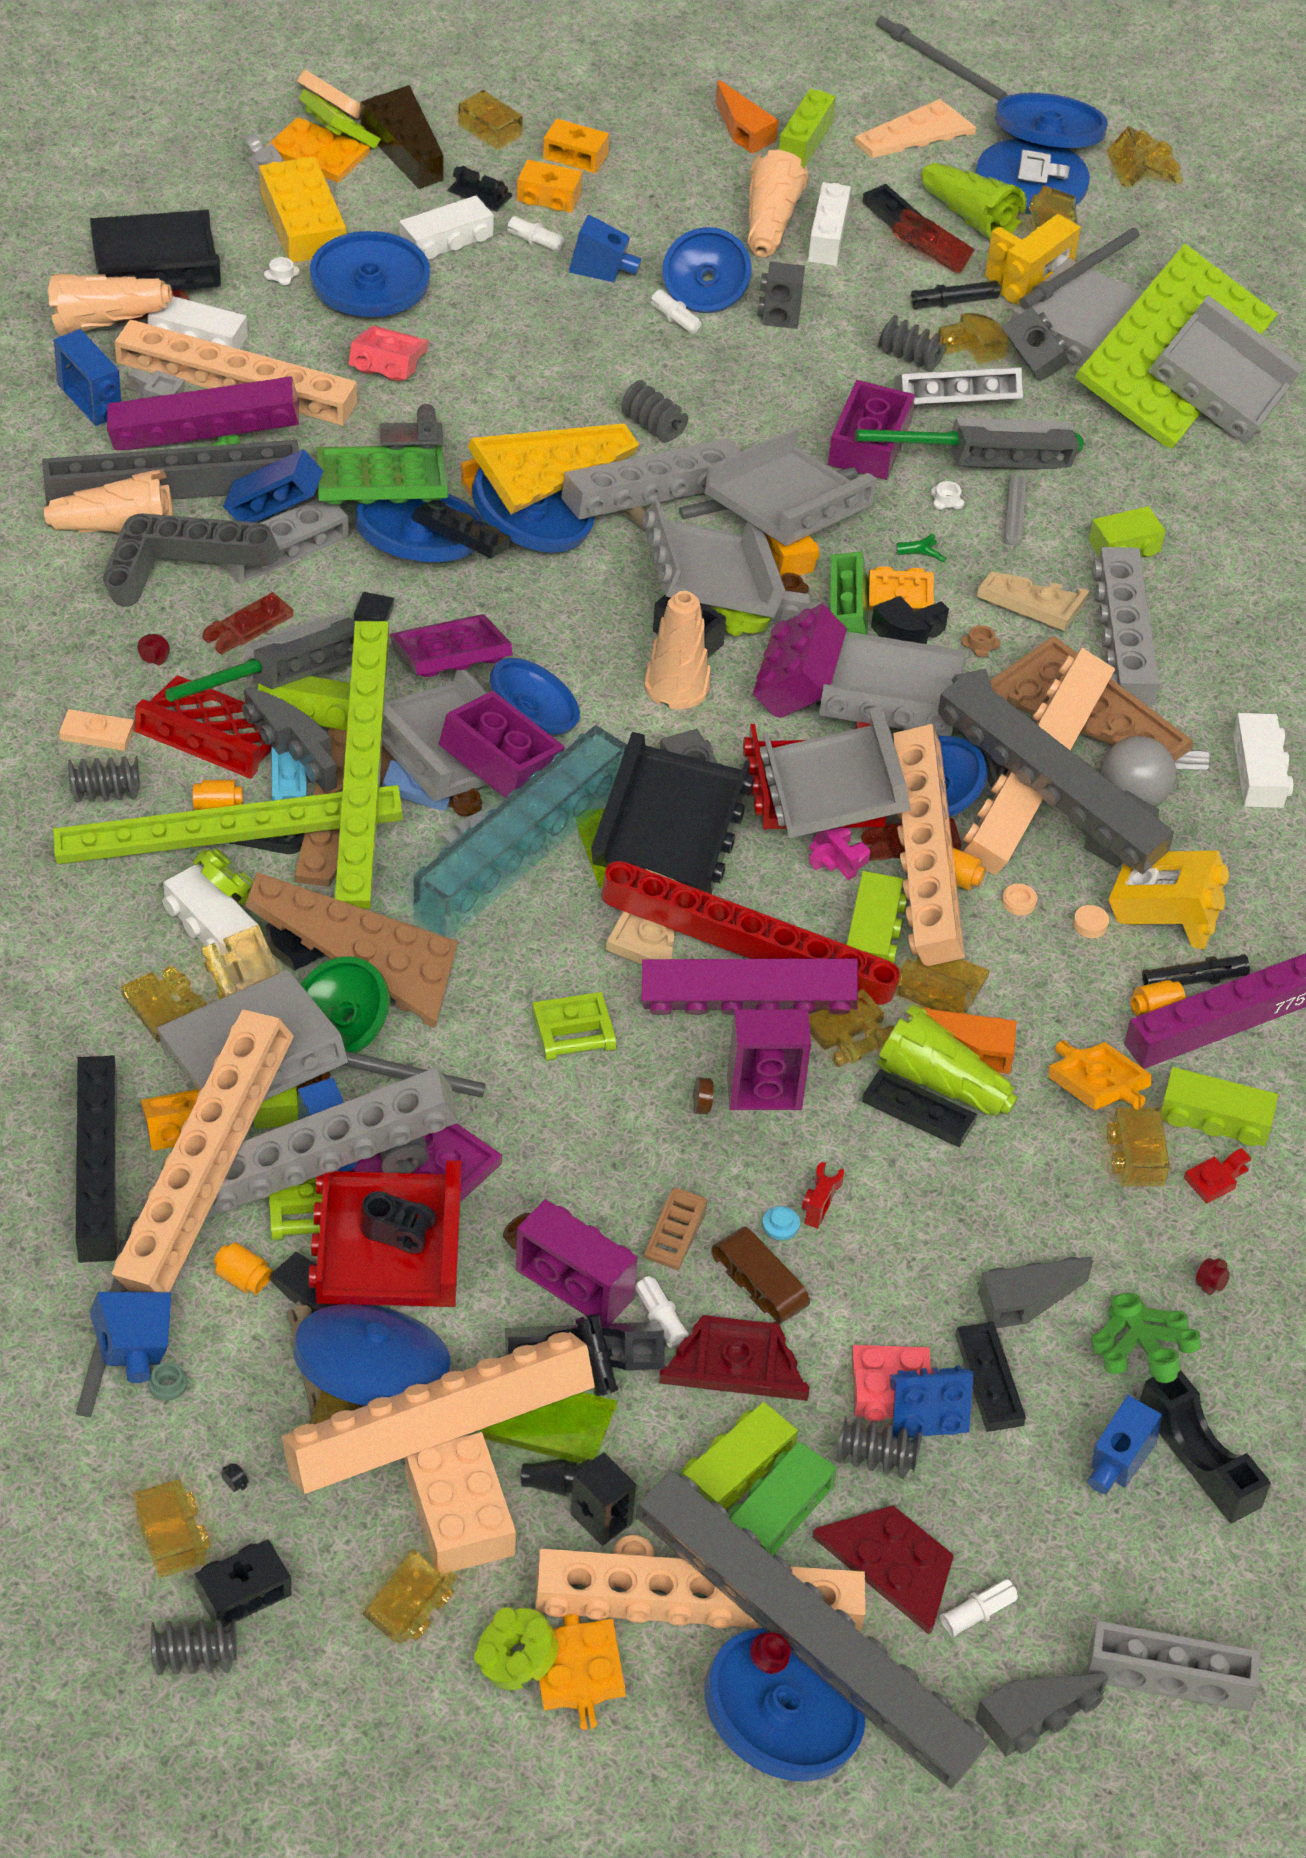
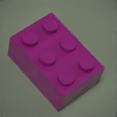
M856 379L831 436L828 465L842 469L855 467L857 473H869L874 477L887 480L902 443L859 442L855 440L856 429L908 431L912 421L915 394Z
M823 603L811 609L806 608L789 620L779 621L771 629V636L767 649L763 654L764 658L756 677L757 681L753 695L774 717L782 718L821 700L824 684L831 685L847 628Z
M494 691L446 713L438 745L510 802L555 779L565 750V746Z
M734 1010L727 1071L729 1110H802L811 1050L808 1010Z
M544 1199L517 1228L515 1270L585 1316L599 1314L601 1324H612L633 1301L637 1257L626 1246L618 1245L603 1236L596 1227L586 1225L573 1217L566 1208L556 1206L547 1199Z

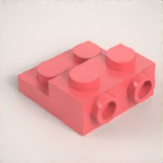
M372 325L351 342L348 365L356 367L363 373L372 374L377 372L384 374L390 380L403 381L416 371L417 360L427 352L429 340Z
M853 1345L854 1417L861 1416L865 1417L868 1421L873 1419L877 1422L886 1418H893L895 1390H891L890 1375L897 1374L898 1370H903V1372L917 1371V1374L920 1375L921 1368H926L927 1373L931 1374L930 1348Z

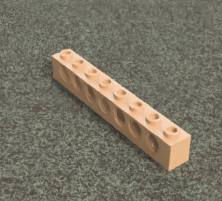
M131 319L115 340L116 363L155 373L158 370L184 379L187 383L205 388H216L292 376L299 398V413L339 425L345 424L357 404V381Z
M933 724L893 733L894 746L906 782L911 811L897 814L898 818L902 819V825L898 826V835L901 845L905 846V852L900 853L904 872L908 873V879L903 880V887L906 898L911 903V906L906 907V915L909 926L913 927L914 932L909 934L908 937L912 954L919 955L924 967L965 958L942 749Z
M242 1009L237 1021L232 1025L229 1037L220 1055L216 1057L213 1069L204 1087L199 1091L197 1102L189 1118L184 1122L181 1134L172 1152L167 1156L165 1166L155 1186L149 1192L148 1201L139 1219L135 1221L131 1235L122 1253L119 1254L115 1261V1267L111 1274L128 1291L170 1292L294 1038V1035L280 1018Z
M540 1549L535 1610L540 1613H546L552 1617H562L568 1613L569 1615L574 1613L578 1616H587L593 1620L621 1618L635 1623H643L648 1620L663 1621L676 1626H683L689 1623L706 1624L718 1629L730 1626L748 1627L751 1629L763 1628L684 1559ZM791 1567L794 1576L803 1583L809 1582L817 1587L824 1596L823 1601L835 1611L841 1609L854 1620L855 1628L861 1632L865 1619V1572ZM571 1585H582L585 1589L578 1590L571 1587ZM619 1587L626 1590V1592H616L611 1588ZM660 1590L665 1592L667 1595H657L652 1591ZM701 1593L706 1595L707 1598H698L693 1594Z

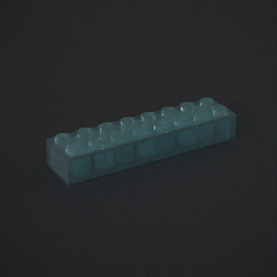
M595 725L585 734H580L564 752L557 753L546 767L541 771H536L527 783L521 788L513 790L502 804L496 809H490L484 819L473 828H468L459 840L450 847H445L434 861L428 866L421 867L416 872L413 878V921L432 933L447 938L455 935L607 804L627 744Z

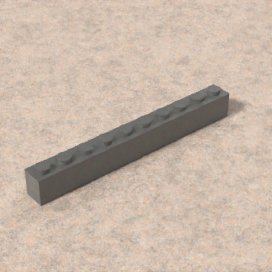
M670 1470L639 1503L635 1517L768 1633L774 1632L782 1635L788 1641L791 1653L934 1777L952 1790L989 1744L983 1738L984 1733L972 1721L968 1719L963 1721L952 1712L951 1704L941 1694L935 1691L930 1693L919 1683V1677L911 1668L905 1664L898 1665L887 1656V1650L881 1642L871 1636L866 1638L855 1628L854 1620L841 1609L835 1611L823 1601L824 1596L817 1587L809 1582L803 1583L794 1576L791 1566L778 1555L771 1556L760 1546V1540L753 1532L747 1528L740 1529L729 1520V1513L719 1503L715 1501L710 1503L698 1493L697 1485L685 1475L678 1476L674 1471Z

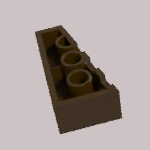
M410 85L360 101V124L365 127L366 131L380 138L377 146L418 189L443 181L444 155Z

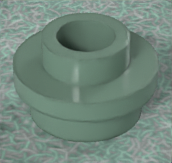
M160 1363L150 1373L148 1389L157 1399L165 1401L174 1400L180 1397L187 1388L186 1373L175 1363ZM164 1380H172L175 1382L171 1385L161 1384Z

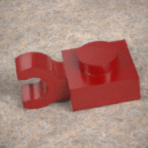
M1243 1148L1234 1151L1222 1164L1214 1156L1186 1171L1184 1179L1207 1204L1235 1190L1237 1181L1234 1178L1249 1171L1245 1164L1250 1162L1252 1158Z
M825 1162L818 1164L815 1174L817 1186L815 1190L811 1188L807 1190L801 1209L806 1211L804 1224L817 1229L832 1202L834 1193L842 1186L844 1170L841 1168L836 1176H826L824 1174Z

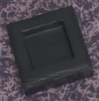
M363 592L354 612V620L388 621L394 607V598Z

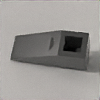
M1069 1257L1057 1262L1043 1264L1035 1262L1023 1267L995 1268L988 1272H982L978 1294L987 1321L994 1322L996 1328L1029 1323L1088 1281L1093 1263L1092 1257Z
M1105 1673L1014 1680L982 1699L979 1703L975 1719L1005 1757L1016 1750L1023 1754L1038 1743L1039 1736L1048 1730H1051L1052 1733H1057L1070 1723L1073 1714L1081 1709L1088 1713L1099 1706L1104 1699L1103 1693L1108 1677Z

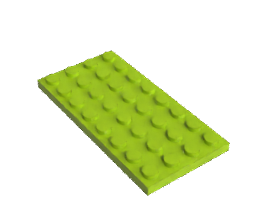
M1185 243L1074 376V378L1145 432L1171 449L1174 448L1201 411L1148 372L1160 354L1168 347L1208 295L1261 335L1278 315L1267 304L1263 303Z

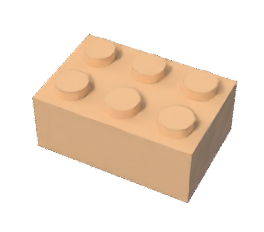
M482 1432L456 1438L405 1457V1476L437 1575L515 1556L516 1530Z

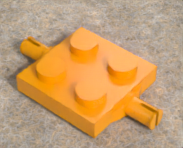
M1066 1040L1057 1043L1055 1052L1064 1057V1059L1049 1065V1078L1094 1111L1118 1100L1126 1101L1134 1109L1144 1106L1146 1098L1138 1092L1151 1086V1074L1106 1042L1081 1050L1074 1048Z
M568 1613L562 1616L564 1626L554 1628V1637L558 1640V1653L554 1664L547 1674L539 1679L544 1711L563 1707L578 1709L579 1726L583 1730H588L587 1715L589 1716L590 1728L593 1729L597 1726L595 1705L605 1700L626 1697L613 1619L580 1623L577 1614L572 1613V1616H569Z

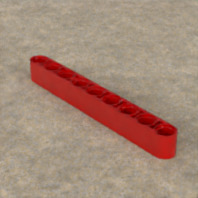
M616 861L606 867L601 897L611 907L749 959H858V999L872 1004L883 1005L891 1002L894 998L900 979V970L891 961L627 862Z

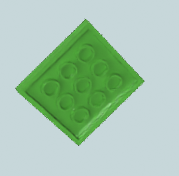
M406 445L402 449H390L387 446L317 447V464L323 470L318 484L319 501H325L328 504L344 503V500H357L359 503L371 504L383 499H389L393 503H404L409 499H422L424 502H429L431 500L448 498L442 445H437V447L431 449L420 448L418 445Z

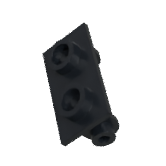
M464 165L455 167L453 177L456 178V181L448 188L449 192L466 199L477 196L486 207L496 211L512 197V193L508 192V186H505L503 181L486 175L480 181V173Z

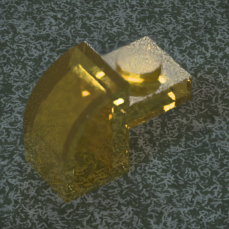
M963 313L960 316V323L939 327L940 344H946L944 355L968 350L977 364L1005 358L1008 336L1001 326L988 316L977 313Z

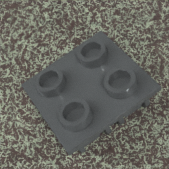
M430 404L419 406L417 410V423H380L381 445H387L390 449H402L406 445H418L420 448L431 449L437 447V444H443L442 422H436L435 408Z

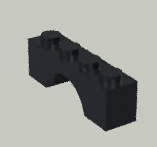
M660 1322L601 1324L606 1346H610L613 1355L610 1357L612 1367L626 1371L665 1369L664 1330ZM578 1326L505 1328L506 1355L513 1353V1350L520 1346H533L547 1341L551 1335L556 1333L571 1332L581 1340Z
M1180 1370L1177 1373V1378L1167 1383L1158 1382L1154 1377L1146 1380L1140 1402L1162 1414L1159 1434L1229 1523L1232 1524L1262 1508L1271 1484L1270 1480L1248 1453L1236 1455L1227 1450L1218 1441L1203 1414L1200 1393Z

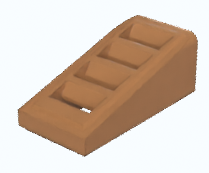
M674 1187L665 1203L643 1258L679 1271L706 1215L707 1199ZM671 1218L687 1223L688 1226L674 1222ZM664 1232H668V1233H671V1234H673V1235L682 1237L683 1239L681 1240V1239L672 1237V1236H670V1235L664 1234ZM662 1244L678 1251L673 1253L657 1246Z

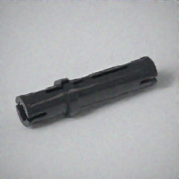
M997 280L946 287L943 284L936 285L934 289L913 290L911 298L921 300H912L911 304L913 309L916 310L932 306L946 308L948 304L998 299L1000 292H994L992 289L1000 288Z
M1246 954L1220 959L1210 956L1201 962L1143 970L1142 980L1144 985L1164 980L1178 981L1182 986L1209 981L1210 984H1218L1221 979L1249 975L1250 964ZM1223 967H1225V970H1217V971L1206 972V973H1202V972H1201V971H1204V970H1211V969H1216V968H1223ZM1190 973L1187 976L1166 978V976Z

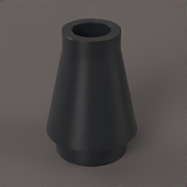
M570 1457L536 1463H523L521 1485L522 1487H531L568 1497L569 1493H572L573 1475L580 1462L571 1461Z

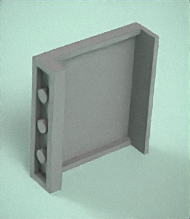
M1068 258L1045 281L1051 280L1077 262ZM1088 269L1054 291L1052 297L1044 302H1037L1032 307L1037 314L1043 312L1053 326L1049 329L1052 335L1055 337L1059 334L1067 344L1069 349L1065 353L1070 361L1069 363L1082 367L1142 293L1095 270ZM1019 305L1013 311L1012 320L1027 309H1023ZM1037 339L1033 344L1040 346L1045 339Z
M1208 295L1168 347L1160 354L1148 372L1236 439L1247 443L1304 367Z
M796 427L708 466L706 474L705 494L785 546L871 506L877 478L869 473L854 480H849L798 448L796 444L799 429Z
M653 500L650 510L644 512L642 528L645 529L648 538L647 543L651 547L653 554V563L657 566L659 581L662 582L667 597H672L680 591H688L694 594L702 604L775 618L786 591L767 538L762 530L748 521L741 535L665 519L659 500Z
M846 631L831 685L824 684L819 715L871 724L869 708L882 706L888 727L908 730L933 724L937 735L952 736L953 726L946 724L938 714L940 695L953 684L952 679L955 675L962 674L966 651Z
M456 670L454 681L451 684L385 701L382 746L434 801L470 791L472 788L476 789L488 785L438 745L446 713L487 694L466 670Z
M882 706L869 708L871 726L772 748L768 732L763 733L766 746L759 747L762 762L770 787L773 805L775 806L779 826L786 825L789 838L911 811L906 782Z
M288 969L157 1027L166 1057L172 1055L198 1091L204 1087L213 1069L214 1061L220 1055L229 1037L230 1029L237 1021L242 1009L280 1018L294 1035L263 1101L348 1063L341 1034Z

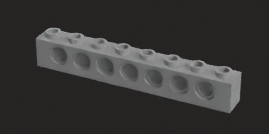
M438 1067L243 1141L205 1219L222 1212L231 1211L256 1199L266 1198L277 1191L300 1185L306 1180L327 1172H334L348 1164L371 1158L377 1153L396 1146L405 1145L411 1140L433 1132H439L448 1126L459 1123L452 1087Z

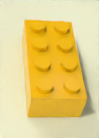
M315 156L259 165L260 194L285 254L293 263L311 260L322 245L338 236L346 234V226Z

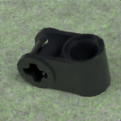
M377 1191L366 1195L363 1199L360 1228L362 1234L372 1241H378L397 1247L407 1253L415 1254L423 1251L426 1244L424 1237L428 1228L434 1226L437 1217L431 1208L422 1203L407 1201L386 1192Z

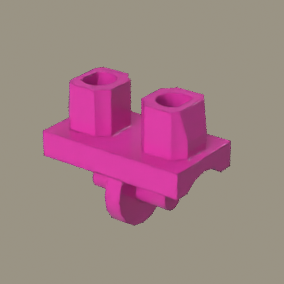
M832 828L817 832L813 843L809 846V849L812 851L809 864L815 870L825 866L829 871H833L837 867L849 880L857 876V869L869 863L870 850L863 842H858L852 846L847 844L851 841L852 833L850 828Z

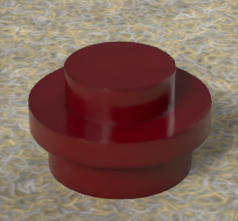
M147 634L138 641V652L145 662L160 666L167 660L170 647L163 636Z
M1207 1258L1201 1264L1196 1275V1284L1202 1287L1204 1293L1212 1295L1216 1290L1222 1291L1225 1288L1230 1276L1227 1270V1262L1220 1258L1215 1260Z
M774 1632L762 1633L752 1641L750 1656L758 1669L767 1674H777L788 1665L791 1649L788 1641L782 1635Z

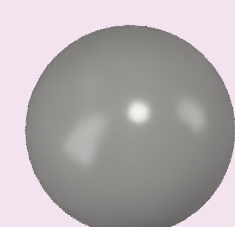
M1131 736L1120 740L1106 753L1101 766V775L1123 792L1127 790L1154 807L1160 805L1168 798L1176 781V765L1172 754L1162 743L1147 736Z

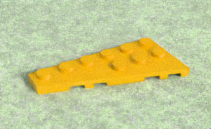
M625 423L471 438L468 449L511 515L562 490L565 472L621 461L635 454L639 447V443Z

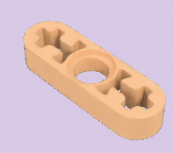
M303 69L296 80L299 84L331 102L353 118L359 119L360 104Z

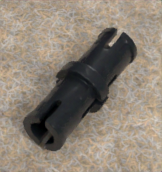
M590 1314L586 1315L587 1319L580 1317L575 1322L578 1326L581 1341L587 1344L595 1386L594 1395L602 1396L608 1394L607 1390L613 1393L619 1390L616 1384L610 1357L613 1355L610 1346H606L600 1323V1315Z

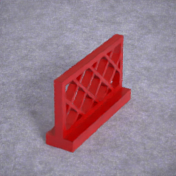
M179 675L175 676L150 701L142 699L135 705L134 732L249 779L253 778L258 771L259 763L272 751V746L270 744L266 745L263 742L259 730L253 723L249 724L245 718L233 719L232 714L243 712L242 706L245 705V702L216 690L208 689L173 702L168 701L165 695L168 688L191 681ZM216 701L221 706L204 708L203 702ZM196 704L197 709L181 710L180 708L182 705ZM164 707H173L174 711H171ZM225 716L226 720L210 722L209 717ZM202 718L203 723L196 721L194 719ZM254 727L255 732L239 734L238 729ZM231 730L232 735L223 731ZM260 742L261 746L255 745L253 743Z

